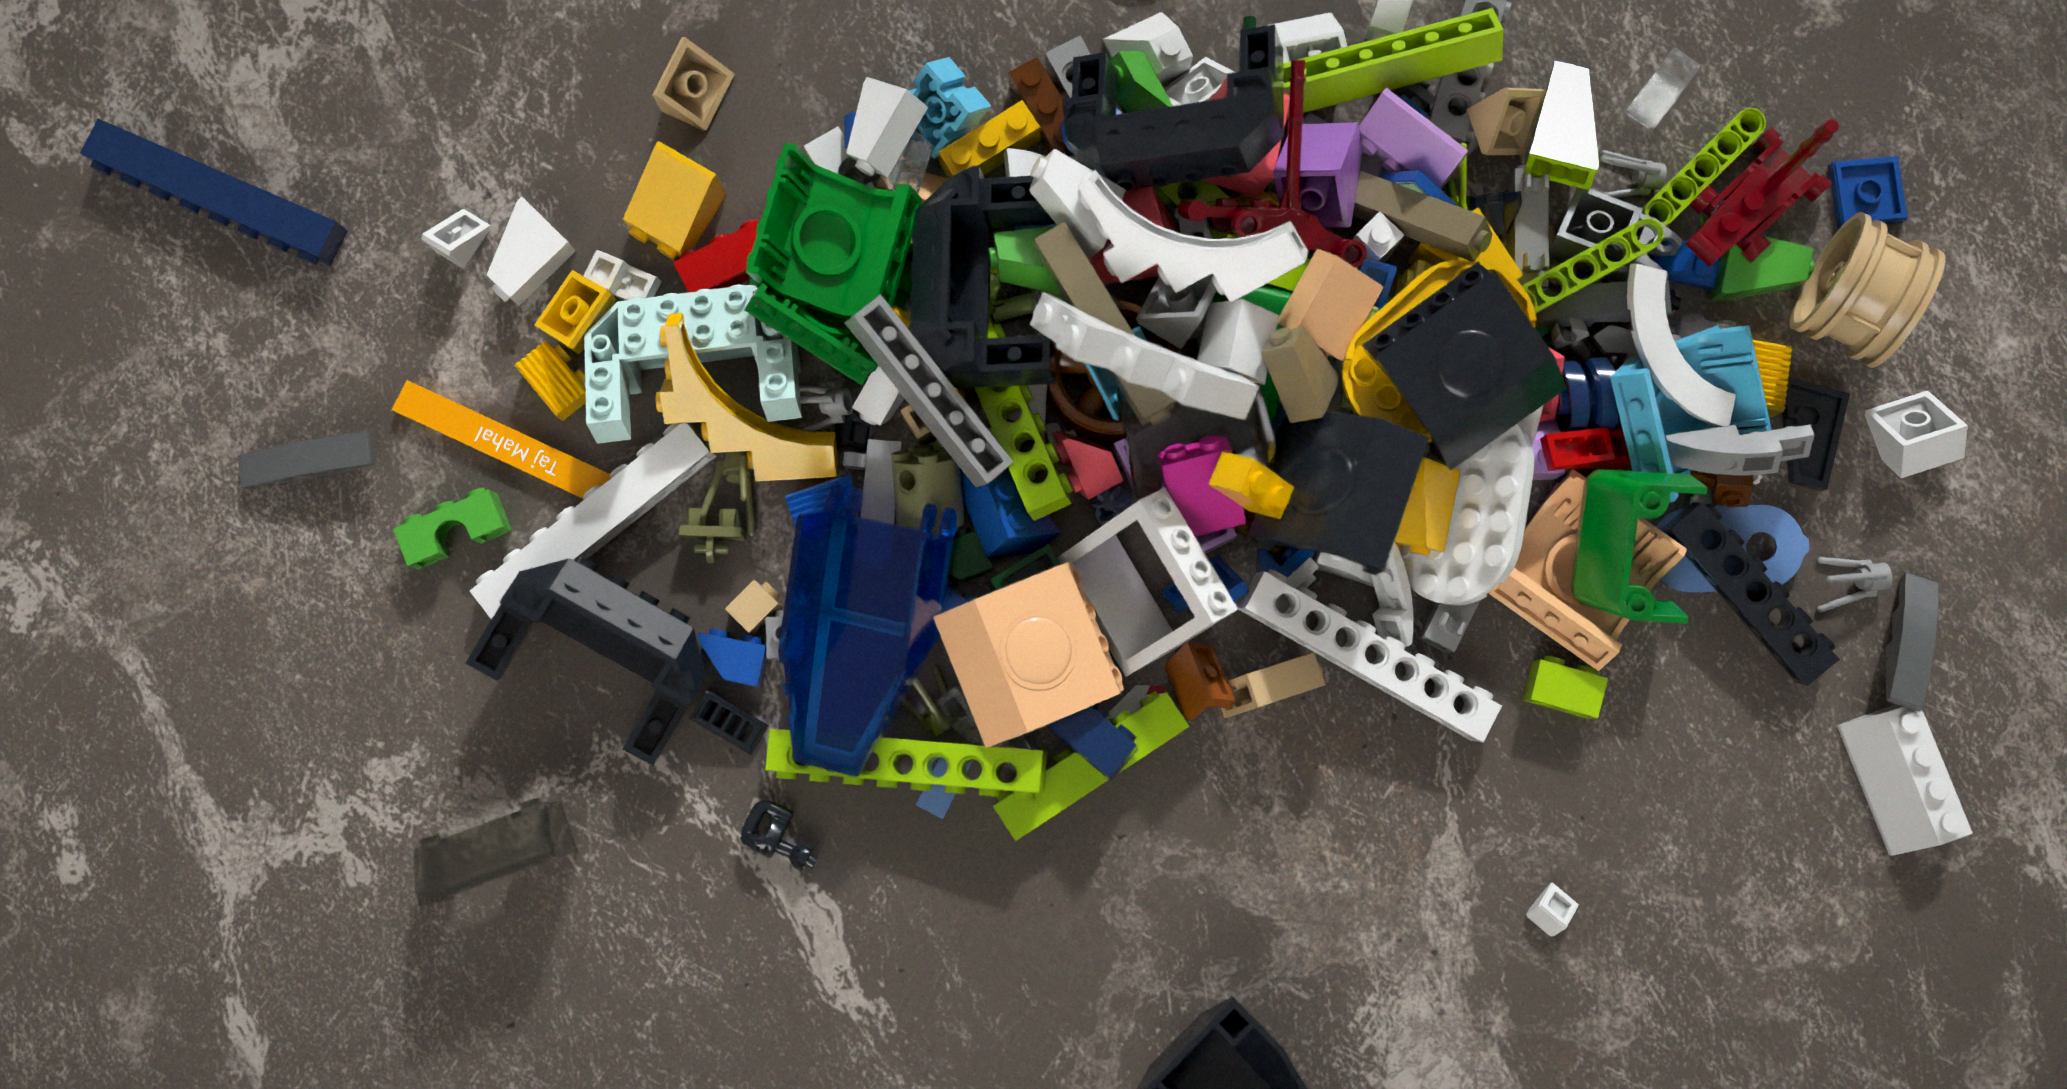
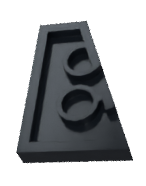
M1788 377L1785 410L1782 412L1784 428L1811 425L1814 433L1809 457L1787 460L1789 483L1822 492L1828 489L1850 394Z

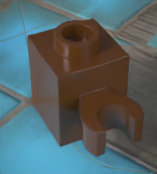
M1690 470V475L1707 488H1712V505L1732 508L1748 507L1753 490V475H1724Z

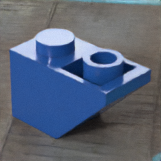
M710 628L709 634L699 632L698 641L724 680L762 688L768 663L766 645H762V638L743 635L742 641L729 638L730 632Z

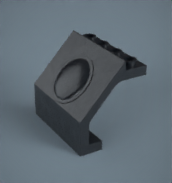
M1479 262L1362 344L1365 353L1388 376L1421 422L1432 440L1431 443H1428L1432 452L1450 471L1567 389L1551 350L1496 272L1490 273Z
M1325 412L1322 418L1294 423L1288 421L1271 471L1292 485L1294 489L1281 519L1258 513L1255 514L1248 536L1256 539L1254 547L1268 551L1274 545H1285L1328 553L1362 565V571L1369 574L1377 575L1385 570L1429 437L1381 418Z

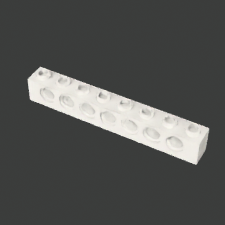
M1269 569L1268 573L1264 571L1255 574L1248 587L1249 592L1243 596L1238 610L1470 741L1484 742L1502 707L1492 700L1493 694L1477 686L1471 689L1463 684L1464 678L1450 670H1445L1444 673L1433 667L1435 661L1422 654L1416 653L1415 656L1404 651L1406 645L1389 636H1387L1386 640L1375 634L1377 629L1362 620H1358L1357 623L1345 617L1347 612L1344 609L1331 603L1325 606L1316 601L1317 595L1314 592L1301 586L1298 589L1286 584L1288 578L1271 569ZM1281 594L1287 598L1289 603L1287 611L1283 614L1276 608V599ZM1311 611L1318 618V624L1314 630H1310L1306 625V616ZM1340 628L1347 633V642L1343 647H1340L1335 639L1336 633ZM1370 645L1375 648L1377 653L1375 661L1371 664L1365 657V651ZM1399 662H1402L1406 668L1405 676L1401 680L1395 675V667ZM1428 679H1431L1435 685V690L1431 696H1428L1424 690V685ZM1458 695L1464 701L1463 709L1459 713L1454 708V700Z

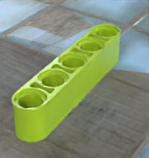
M1746 108L1738 113L1642 208L1641 213L1649 216V212H1654L1659 216L1660 222L1668 226L1764 131L1766 119L1763 113L1756 108ZM1740 123L1747 125L1750 133L1744 131ZM1717 145L1723 146L1727 150L1728 155L1721 153ZM1695 167L1703 170L1705 178L1695 172ZM1672 189L1679 191L1683 200L1675 198L1672 194Z
M1653 218L1639 220L1522 285L1531 299L1535 314L1542 312L1651 252L1663 239L1664 230L1662 225ZM1642 227L1651 229L1655 236L1653 243H1640L1636 236L1637 230ZM1608 245L1619 246L1623 252L1622 260L1618 262L1609 261L1605 256V248ZM1578 262L1587 263L1592 270L1590 278L1585 280L1577 278L1573 273V266ZM1548 279L1556 280L1561 288L1559 295L1555 297L1546 296L1542 292V283Z

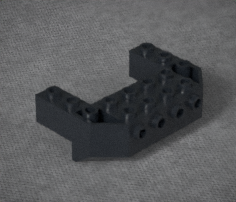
M1275 24L1240 30V71L1227 73V98L1116 115L1117 74L1107 53L1073 57L1072 98L1063 99L1062 106L1067 139L1080 164L1092 171L1096 170L1099 175L1124 188L1125 192L1141 187H1163L1170 183L1198 182L1205 178L1233 177L1237 174L1250 172L1284 138L1283 47Z
M971 166L949 177L915 210L914 230L912 232V289L909 298L911 314L908 330L954 388L1056 384V349L1050 338L1047 336L988 338L990 301L988 248H991V229L1056 224L1029 191L1034 179L1032 176L984 178L980 166Z
M582 556L578 562L568 558L519 571L501 598L499 608L465 664L498 681L504 675L534 622H543L652 682V687L656 691L625 742L623 750L654 766L706 677L694 628L688 624L691 617L673 607L670 613L657 607L660 602L659 599L644 591H641L639 596L627 590L630 583L612 573L609 579L598 574L596 571L599 566Z

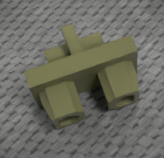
M688 508L685 525H679V536H684L685 540H707L706 543H695L694 545L695 553H706L707 563H716L717 554H729V544H718V541H746V531L741 528L740 512L737 509H720L719 526H707L708 512L705 517H701L700 511L702 508Z

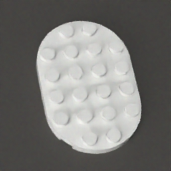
M1519 423L1454 468L1461 472L1445 551L1431 550L1430 556L1410 553V547L1401 546L1400 554L1405 564L1410 587L1420 596L1446 605L1474 603L1487 597V593L1500 582L1504 583L1514 569L1521 552L1534 472V453L1528 433L1523 430ZM1427 443L1423 457L1444 464L1432 452Z

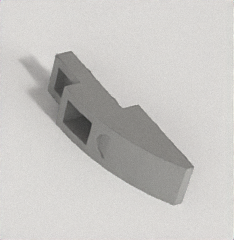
M1736 425L1716 426L1704 430L1665 435L1671 465L1698 472L1724 475L1778 473L1781 461L1809 457L1814 439L1811 425L1789 426L1783 429L1751 432L1744 435H1739Z

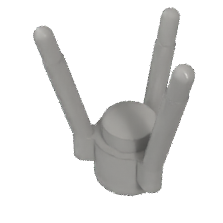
M1606 150L1600 152L1599 160L1601 162L1633 169L1632 183L1638 184V188L1603 194L1614 198L1636 195L1650 196L1651 189H1662L1667 174L1664 163L1640 160Z
M799 386L801 392L821 394L817 396H800L801 404L819 403L821 412L829 416V418L801 430L818 431L832 424L844 423L845 415H850L853 411L852 394L844 386Z
M1818 557L1817 562L1820 564L1858 568L1854 574L1828 576L1826 580L1829 583L1855 581L1856 586L1862 589V591L1818 606L1816 610L1821 613L1862 598L1876 597L1878 590L1889 589L1893 580L1889 565L1887 563L1873 564L1870 559L1850 560Z

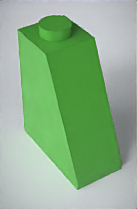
M1056 226L994 233V247L988 248L990 268L997 269L999 282L1062 294L1037 254L1034 245L1035 238Z
M1764 236L1771 244L1750 263L1741 255L1743 250L1735 244L1721 256L1722 261L1716 285L1711 291L1709 301L1719 302L1794 289L1808 280L1814 271L1815 261L1811 260L1814 248Z

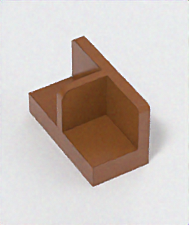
M1186 642L1165 664V669L1186 720L1193 721L1206 707L1229 708L1236 701L1213 645Z

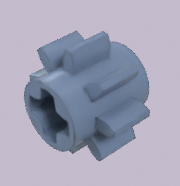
M1117 486L1111 491L1108 489L1097 495L1098 497L1092 503V507L1096 508V519L1104 525L1132 506L1133 499L1127 490Z

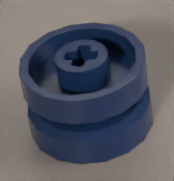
M1606 357L1584 359L1581 365L1576 361L1564 362L1562 377L1567 389L1559 394L1556 421L1561 432L1586 430L1587 427L1589 429L1608 427V430H1614L1618 424L1619 412L1610 379L1615 370Z

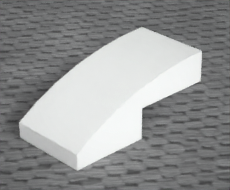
M596 250L583 275L624 301L635 297H654L662 282L656 276L629 266L625 261L599 250Z

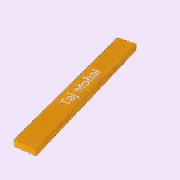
M406 380L392 408L396 413L584 499L583 495L589 489L596 485L602 486L611 479L610 474L408 380Z

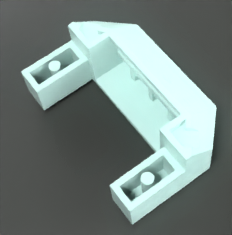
M733 285L721 289H700L696 292L667 293L657 297H635L626 301H618L584 334L586 424L597 444L631 440L630 395L642 393L641 370L665 367V359H669L667 347H662L660 342V327L665 325L668 314L683 313L689 339L701 363L749 356L755 357L759 372L760 401L767 422L802 418L798 373H801L798 345L744 311L757 288L752 285Z

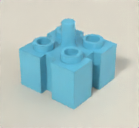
M950 57L926 63L913 80L917 88L908 90L928 107L917 126V129L921 132L917 140L934 159L939 157L938 152L968 134L967 128L977 125L991 108L990 103L975 86L971 88L964 86L963 80L966 76Z

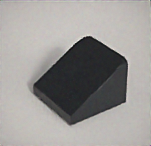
M852 413L845 415V422L836 423L834 428L837 448L867 453L868 439L874 440L876 425L865 422L859 415Z

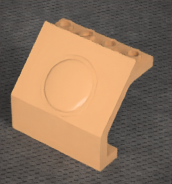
M1572 469L1560 483H1556L1525 526L1521 552L1509 577L1504 583L1500 582L1488 593L1594 669L1600 671L1619 653L1622 644L1617 641V638L1630 619L1583 605L1572 594L1571 580L1583 488L1586 480L1584 476ZM1638 518L1629 584L1641 585L1651 591L1654 585L1684 557L1687 549L1644 518Z
M1072 561L933 617L986 748L1031 732L1120 694V691L1124 690L1121 673L1113 663L1109 653L1108 641L1100 631L1095 618V609L1087 599L1082 586L1081 574L1074 567Z

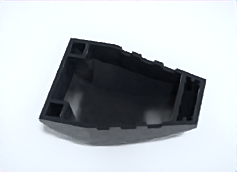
M1231 996L1199 1014L1150 1064L1137 1089H1307L1296 1071L1285 1049Z

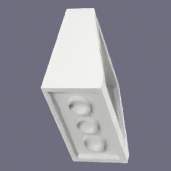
M1166 488L1140 499L1058 557L1061 565L1072 561L1074 567L1081 574L1082 586L1088 601L1092 603L1095 609V618L1100 631L1106 637L1109 650L1125 677L1170 653L1238 610ZM1136 520L1140 523L1195 616L1194 619L1172 631L1116 536L1117 533Z

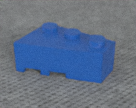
M1008 467L988 484L975 487L961 470L963 501L987 558L1034 553L1049 544L1061 533L1048 515L1035 521L1031 518Z

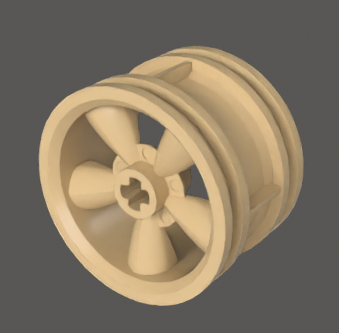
M1859 212L1843 224L1816 260L1811 277L1803 283L1795 300L1789 323L1791 329L1797 332L1805 331V335L1813 340H1818L1827 335L1845 344V354L1847 357L1853 360L1860 359L1863 365L1874 368L1885 362L1902 345L1921 319L1941 280L1945 267V254L1937 248H1929L1928 244L1920 240H1914L1908 244L1887 234L1888 228L1886 223L1880 220L1872 221L1869 215Z

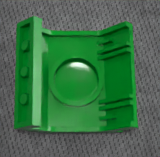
M784 143L781 155L776 161V172L771 188H769L766 194V205L762 219L757 224V235L753 249L747 257L746 273L751 277L749 284L759 287L763 283L768 286L766 289L768 292L844 320H849L880 294L892 308L912 239L915 210L922 204L923 199L908 184L898 183L896 191L876 189L816 165L797 144Z
M901 274L893 305L901 309L904 308L910 298L912 280ZM763 283L756 288L744 311L860 385H863L870 373L875 372L878 364L845 324L847 320L834 317L766 291L768 286Z

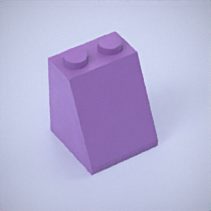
M1358 122L1302 124L1301 210L1306 212L1307 215L1317 216L1323 227L1351 226L1363 153ZM1288 136L1273 170L1279 205L1286 187Z

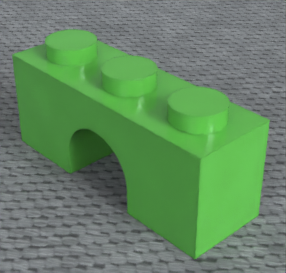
M478 488L468 492L465 495L466 499L456 503L453 501L443 502L436 505L432 513L424 516L422 514H415L403 519V525L395 527L393 530L407 566L419 570L450 557L445 546V538L449 530L457 525H465L471 540L480 544L511 532L512 529L499 495L489 489Z

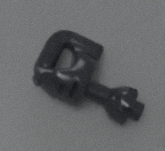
M763 800L754 805L741 829L740 840L743 845L746 844L751 850L767 858H772L775 852L787 857L792 866L802 872L804 867L812 869L818 858L811 854L814 847L806 844L794 846L782 840L794 812L769 800ZM764 814H768L770 821L767 831L763 836H755L754 834Z

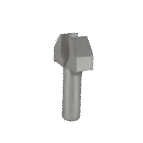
M1569 318L1571 332L1561 330L1558 323L1553 327L1551 336L1557 349L1569 345L1578 359L1584 360L1589 358L1590 351L1582 340L1590 336L1584 320Z

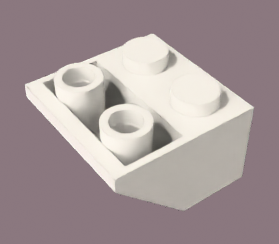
M1332 13L1275 24L1283 47V63L1347 47L1344 30Z

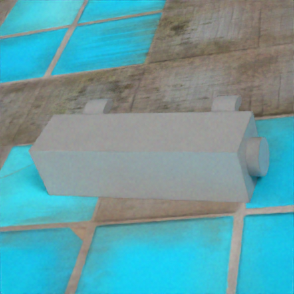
M1525 165L1515 168L1507 178L1508 192L1521 191L1522 197L1521 208L1509 233H1507V251L1523 274L1518 280L1521 285L1549 271V174H1544L1541 178L1531 176V174H1523ZM1549 279L1542 283V289H1546L1549 286Z
M868 439L867 454L844 452L843 466H846V469L865 470L859 534H847L845 549H858L857 561L864 564L865 570L885 572L886 566L895 567L898 528L891 453L906 450L903 443L899 441Z
M1480 600L1466 605H1446L1435 602L1417 639L1446 654L1455 652Z

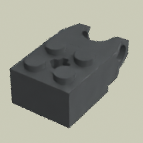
M1577 187L1549 250V259L1563 263L1635 222L1653 217L1642 214L1643 209L1593 189L1585 190ZM1657 220L1664 230L1663 239L1670 241L1673 245L1663 246L1659 244L1651 252L1602 279L1608 282L1628 281L1630 264H1640L1663 270L1648 255L1675 256L1683 240ZM1642 227L1637 230L1636 236L1640 243H1653L1655 236L1651 229ZM1608 245L1605 248V256L1609 261L1618 262L1622 260L1623 252L1619 246ZM1578 262L1573 266V268L1591 275L1592 273L1591 267L1585 262Z

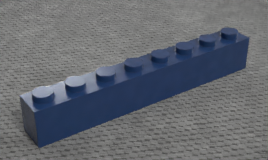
M97 119L80 152L81 155L92 161L90 167L102 174L110 176L113 171L121 175L119 180L139 189L141 184L150 188L149 193L162 200L169 201L170 197H173L180 201L178 204L180 207L192 213L198 214L200 210L209 213L208 218L225 227H228L229 223H233L239 226L237 231L255 240L258 239L259 235L269 239L268 245L287 253L289 248L299 252L298 258L315 266L318 261L331 266L348 232L335 220L101 119Z
M927 570L901 598L905 606L919 618ZM945 574L938 615L974 600L967 593H964L961 597L952 589L955 585L954 582ZM936 626V631H935V632L940 635V633H939V631H938V628H937V626ZM1094 704L1045 725L1109 781L1116 777L1138 751V747L1134 743L1137 737L1122 724L1118 728L1107 720L1110 714L1099 704Z

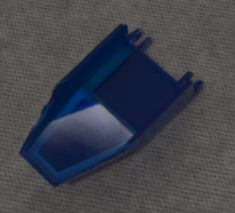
M835 484L829 490L824 511L802 513L797 517L778 655L779 662L784 665L786 678L783 689L784 696L788 695L791 716H788L794 761L858 777L938 640L939 631L933 617L941 614L943 610L953 538L957 530V514L953 508L947 507L943 510L939 533L932 532L936 524L937 507L930 503L924 506L920 529L859 517L858 514L862 508L863 495L861 490L853 488L850 494H848L846 512L840 513L844 503L845 491L842 485Z

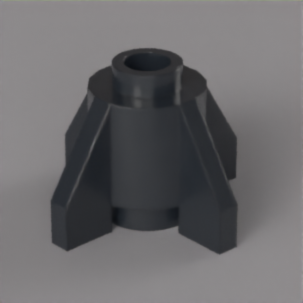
M1507 190L1466 196V203L1469 211L1479 208L1498 238L1503 240L1502 234L1509 233L1521 208L1522 197L1521 191L1508 192Z

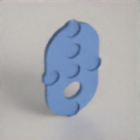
M1714 505L1722 516V519L1719 520L1727 530H1734L1743 539L1745 544L1742 548L1745 551L1747 541L1753 534L1764 532L1771 536L1775 544L1774 553L1763 563L1767 567V571L1764 573L1772 582L1778 581L1782 585L1794 576L1800 568L1804 556L1809 552V539L1803 535L1799 524L1790 514L1770 505H1748V507L1733 508ZM1685 508L1667 514L1655 527L1664 532L1662 528ZM1706 530L1701 536V544L1707 549L1714 541L1713 534L1709 530ZM1685 555L1660 579L1665 585L1678 591L1716 592ZM1732 556L1726 558L1723 564L1727 574H1731L1736 568V561ZM1752 582L1748 585L1746 590L1759 589L1757 584L1755 582Z

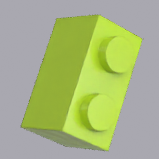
M1544 656V660L1532 661L1522 701L1585 719H1596L1599 717L1608 678L1597 675L1598 671L1592 667L1578 665L1577 669L1564 666L1565 660L1552 656Z

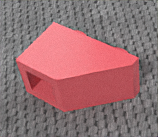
M1059 430L1052 433L1056 441L1054 448L1060 459L1059 462L1061 464L1065 463L1069 470V474L1066 476L1074 493L1080 492L1089 500L1124 481L1111 451L1104 446Z

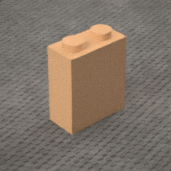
M1317 249L1281 312L1277 325L1282 328H1289L1290 330L1304 327L1326 358L1330 355L1343 361L1349 344L1362 327L1384 287L1338 256Z

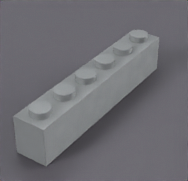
M881 294L845 322L847 327L975 487L988 484L1013 463L1011 458Z

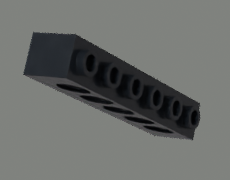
M1703 502L1691 503L1666 524L1662 530L1687 549L1685 556L1795 683L1805 686L1810 685L1840 660L1833 652L1836 648L1835 645L1823 633H1816L1810 626L1813 622L1811 617L1802 608H1795L1787 599L1790 597L1789 592L1778 581L1772 582L1764 573L1767 571L1764 563L1755 555L1749 556L1742 548L1745 544L1743 539L1734 530H1727L1719 521L1722 519V516L1710 503L1705 505ZM1706 530H1709L1713 534L1714 541L1706 549L1701 544V536ZM1729 556H1732L1736 561V568L1731 574H1727L1723 567L1724 561ZM1755 582L1759 592L1756 598L1750 600L1747 597L1746 589L1750 583ZM1778 608L1781 613V619L1777 625L1772 626L1769 621V615L1773 609ZM1800 634L1803 637L1804 643L1802 648L1795 652L1792 648V640Z

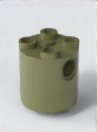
M921 444L913 446V452L895 451L891 453L897 528L910 532L920 540L930 541L932 538L943 539L946 536L945 530L964 524L961 468L944 447L934 450L932 444Z

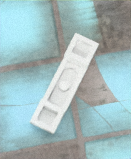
M1394 541L1385 570L1377 575L1371 574L1380 606L1372 615L1378 636L1385 640L1387 636L1392 637L1408 647L1412 644L1413 640L1412 595L1405 564Z

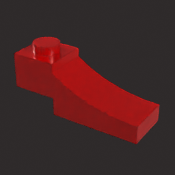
M1608 427L1546 434L1540 438L1548 471L1565 469L1616 470L1624 469L1631 465L1623 429L1608 431Z

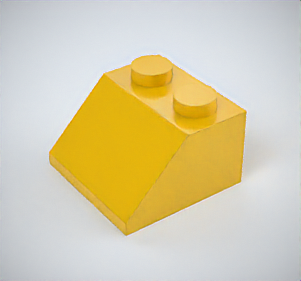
M572 270L534 325L579 355L585 347L584 334L614 305L617 299L609 290Z

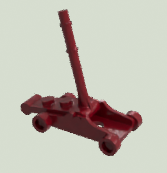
M1291 60L1290 78H1288V82H1290L1289 117L1287 118L1286 187L1280 206L1270 205V200L1249 199V205H1237V199L1216 198V204H1205L1203 201L1184 198L1178 204V213L1182 218L1195 222H1200L1208 217V222L1212 229L1219 232H1229L1232 230L1240 238L1264 233L1291 221L1305 247L1310 250L1312 255L1319 249L1338 256L1356 268L1362 265L1366 259L1367 251L1363 243L1354 239H1344L1327 231L1320 224L1317 216L1307 215L1306 212L1301 210L1300 168L1302 123L1304 122V82H1306L1305 60Z
M1829 119L1823 125L1818 126L1814 134L1803 141L1791 156L1780 147L1784 142L1779 138L1781 135L1771 126L1751 146L1760 156L1720 194L1708 185L1689 204L1698 214L1703 212L1709 219L1685 245L1708 267L1712 266L1735 244L1743 250L1741 255L1750 263L1753 262L1771 244L1762 233L1802 194L1813 203L1833 184L1826 176H1819L1816 172L1811 176L1801 165L1808 158L1813 157L1824 143L1832 139L1833 134L1839 129V123L1834 119Z

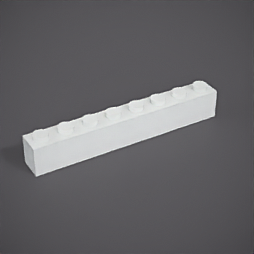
M690 423L670 425L663 432V438L655 444L649 443L637 452L636 456L638 458L629 465L623 464L613 470L609 481L602 486L596 485L589 489L583 495L585 500L576 507L570 506L560 512L556 517L558 521L548 529L544 527L536 531L529 540L531 542L521 550L515 549L503 558L504 564L495 571L489 570L482 574L476 580L477 585L470 592L491 619L493 618L501 604V598L519 571L568 558L577 562L581 556L588 559L717 457L714 453H710L709 446L703 441V438Z

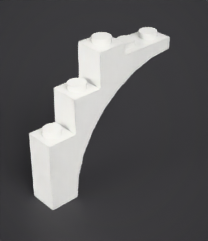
M1096 170L1084 176L1077 185L1080 201L1086 209H1091L1098 219L1097 227L1102 236L1107 240L1109 238L1111 240L1103 252L1105 256L1104 264L1111 275H1117L1121 283L1158 264L1159 267L1157 269L1162 281L1166 285H1171L1175 293L1213 273L1212 281L1216 290L1221 295L1225 294L1231 303L1305 263L1308 250L1291 221L1267 232L1242 238L1206 239L1182 235L1158 226L1134 212L1110 190Z
M1043 292L1039 303L1034 309L1030 326L1056 342V348L1072 359L1108 368L1127 382L1161 390L1181 404L1246 419L1259 386L1241 375L1190 359L1139 339L1078 310L1051 294Z

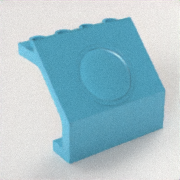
M1717 325L1675 341L1678 350L1686 362L1698 375L1713 386L1736 394L1729 426L1736 425L1739 435L1772 430L1749 325L1722 329ZM1639 355L1628 358L1610 379L1632 470L1638 472L1690 474L1689 469L1671 465L1665 435L1704 430L1716 426L1692 417L1675 401L1668 399L1652 380L1649 368L1645 369ZM1670 492L1669 502H1674L1678 497V493Z

